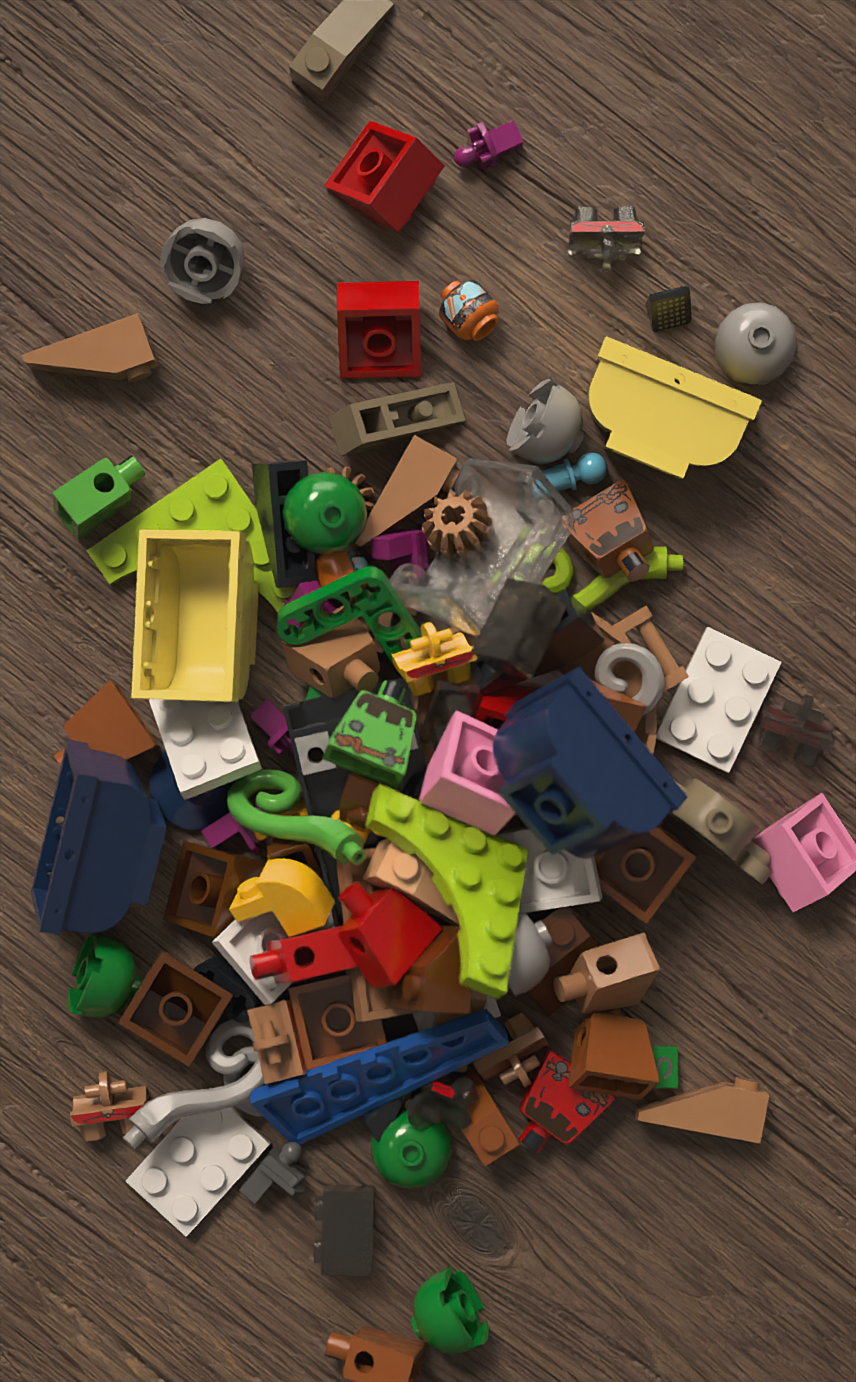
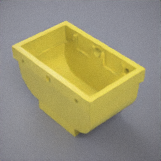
M607 336L598 354L596 362L599 365L588 392V407L592 418L602 429L610 433L604 447L605 449L677 479L684 478L689 465L695 467L709 466L728 458L737 448L748 422L755 419L762 402L758 398Z
M139 530L131 698L239 702V699L244 697L249 680L250 665H255L259 583L254 582L253 554L251 545L246 540V533L240 531Z

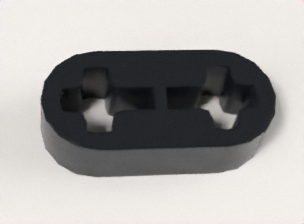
M213 956L194 968V971L209 980L213 977V974L210 972L212 971L215 974L214 982L234 994L224 1010V1013L233 1020L242 1023L250 1021L247 1010L265 1006L225 959ZM241 995H243L246 998V1007L243 1005L244 998Z

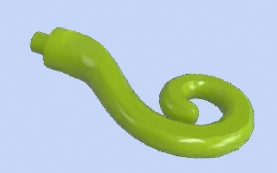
M546 542L534 543L522 548L514 555L508 565L506 587L509 596L512 599L543 598L532 592L527 581L530 567L539 560H549L556 568L555 574L542 582L543 590L547 593H558L566 589L574 575V567L566 551L555 544ZM653 546V551L644 557L650 569L639 580L666 579L667 571H683V555H668L667 546ZM622 570L610 578H603L599 575L584 589L572 596L590 611L602 604L621 587L632 581L628 580Z

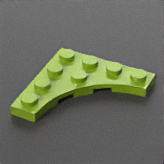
M222 459L204 469L86 550L108 583L113 585L137 572L139 530L240 531L246 533V540L251 545L254 562V582L259 583L258 592L271 603L277 612L285 605L284 601L286 599L292 598L298 587L276 588L257 509Z
M380 784L372 793L366 827L394 842L408 855L412 856L415 853L434 873L431 880L441 893L446 905H453L461 927V931L457 934L461 952L460 984L499 999L507 991L528 849L497 835H491Z

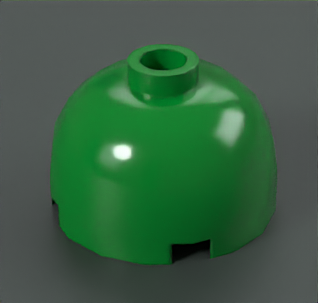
M330 472L308 474L297 482L286 495L282 511L285 529L294 542L308 552L321 555L340 553L353 545L364 531L367 519L365 499L357 486L343 475Z
M92 933L93 937L88 936L85 939L75 961L72 975L77 976V989H68L67 1007L69 1012L73 1014L103 1018L114 1015L125 1006L128 998H134L140 988L141 976L135 974L136 963L130 950L122 942L108 936Z
M420 1105L402 1106L394 1122L383 1133L380 1142L378 1143L373 1136L371 1138V1158L378 1173L390 1184L404 1189H419L436 1182L447 1170L452 1156V1140L445 1121L433 1110Z
M450 1266L426 1279L417 1290L413 1303L414 1316L411 1318V1324L416 1336L420 1340H425L433 1349L444 1354L459 1355L483 1346L488 1340L489 1326L488 1321L480 1323L478 1311L484 1309V1306L473 1283L461 1270L453 1273L454 1267Z

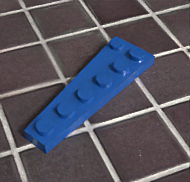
M483 1009L307 1071V1074L268 1083L250 1092L251 1105L289 1142H296L301 1145L508 1045L507 1032L487 1009Z

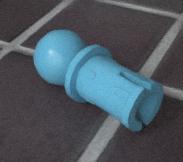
M585 453L580 456L576 465L571 466L569 460L564 459L563 464L531 472L529 476L537 499L568 488L574 491L577 489L576 481L579 480L587 484H597L604 479L608 468L605 459L600 454Z

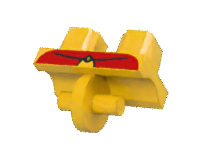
M431 622L421 625L422 637L411 640L409 642L410 649L392 654L395 668L405 679L408 688L415 696L431 692L434 688L431 675L444 671V676L449 683H459L470 679V662L477 660L476 649L473 646H469L462 632L452 635L450 629L436 632Z

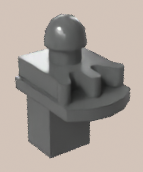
M289 1142L282 1147V1151L274 1146L244 1182L239 1191L256 1203L275 1181L290 1195L296 1197L302 1195L305 1191V1185L302 1181L305 1169L295 1163L302 1154L299 1143Z

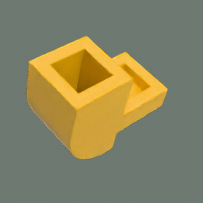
M272 859L267 861L260 877L250 878L238 887V893L229 910L237 922L273 911L288 937L324 926L335 901L322 879L311 868L290 859Z

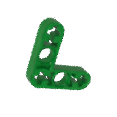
M375 567L360 568L286 604L278 612L277 618L279 637L284 642L299 645L362 616L392 663V654L402 651L400 638L403 635L409 649L411 648L409 643L411 640L422 637L420 628L387 576ZM368 583L370 587L376 586V592L370 593L367 589L362 590V584ZM352 597H355V603L351 602ZM333 598L340 600L344 607L337 613H328L321 608V604L325 600ZM312 608L314 614L309 616V609ZM392 612L397 614L401 620L395 626L385 627L378 622V618L383 613ZM294 618L297 623L303 621V627L298 628L295 624L289 625V619Z

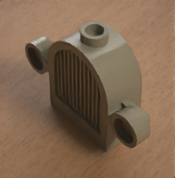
M688 778L683 785L675 781L688 797L678 810L668 815L726 861L734 863L745 874L760 885H763L772 874V871L766 867L770 862L769 854L752 841L760 831V828L738 808L695 778Z

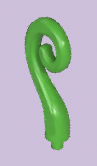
M258 770L237 779L229 788L227 794L228 809L232 817L243 827L271 837L314 844L343 864L352 862L358 865L364 861L366 852L363 850V839L345 823L323 816L274 815L293 809L302 798L300 782L293 775L280 770ZM264 789H278L283 792L278 795H271L265 792L258 793L256 805L259 809L249 802L250 796Z

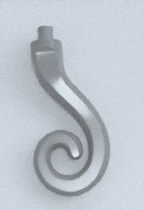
M631 643L613 645L604 650L597 660L595 667L597 683L619 693H626L628 683L621 678H616L613 668L620 661L634 663L639 668L643 681L641 689L632 698L647 705L642 715L644 716L655 707L662 696L665 685L662 667L656 657L644 647ZM555 670L512 686L542 688L560 678L563 674Z
M228 1018L213 1028L205 1044V1054L210 1066L216 1072L224 1075H234L241 1072L248 1065V1056L245 1053L239 1052L232 1056H226L223 1053L222 1047L229 1038L240 1035L246 1036L255 1042L250 1021L242 1023ZM258 1055L256 1062L249 1072L234 1083L211 1089L170 1092L150 1100L129 1119L133 1127L123 1137V1140L135 1150L144 1139L153 1143L163 1131L180 1118L231 1108L249 1100L252 1090L266 1085Z

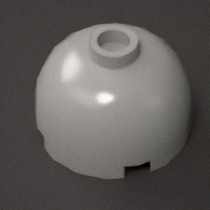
M200 218L189 220L173 231L162 249L160 265L162 272L165 269V273L170 279L168 284L174 292L186 300L206 304L211 303L213 299H219L223 296L226 298L231 295L242 277L245 255L242 243L232 229L220 221Z
M762 302L744 304L729 312L719 325L715 338V358L722 371L735 382L751 385L768 384L779 378L793 361L797 347L795 328L788 316L776 306Z
M546 379L540 382L528 395L534 399L526 411L522 407L519 408L507 436V445L511 447L509 449L511 452L523 459L539 464H547L561 459L567 452H575L584 436V433L580 431L583 423L582 410L576 397L559 384Z
M520 911L518 913L508 984L515 996L527 992L542 981L549 970L551 961L546 946L553 943L541 920L534 924L525 913Z

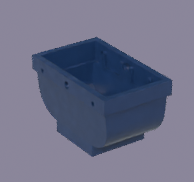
M580 667L515 702L504 714L507 720L497 731L493 740L495 763L499 772L506 780L497 791L551 855L565 849L568 853L578 858H593L653 830L666 815L678 810L688 797Z
M67 739L31 888L39 932L60 935L61 930L84 933L101 932L117 924L128 911L130 903L147 905L167 828L157 800L146 797L135 768L126 759L118 755L89 749L88 743ZM62 816L65 818L62 823L56 822L57 817Z

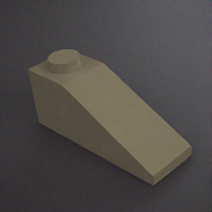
M343 0L313 32L290 64L291 80L325 104L393 9L394 3L390 0Z
M454 382L349 404L329 417L341 457L377 449L413 438L414 435L420 436L466 421Z

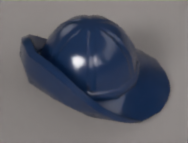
M165 749L153 767L149 790L151 797L157 800L163 817L181 828L195 830L208 827L230 812L227 806V794L234 781L184 800Z

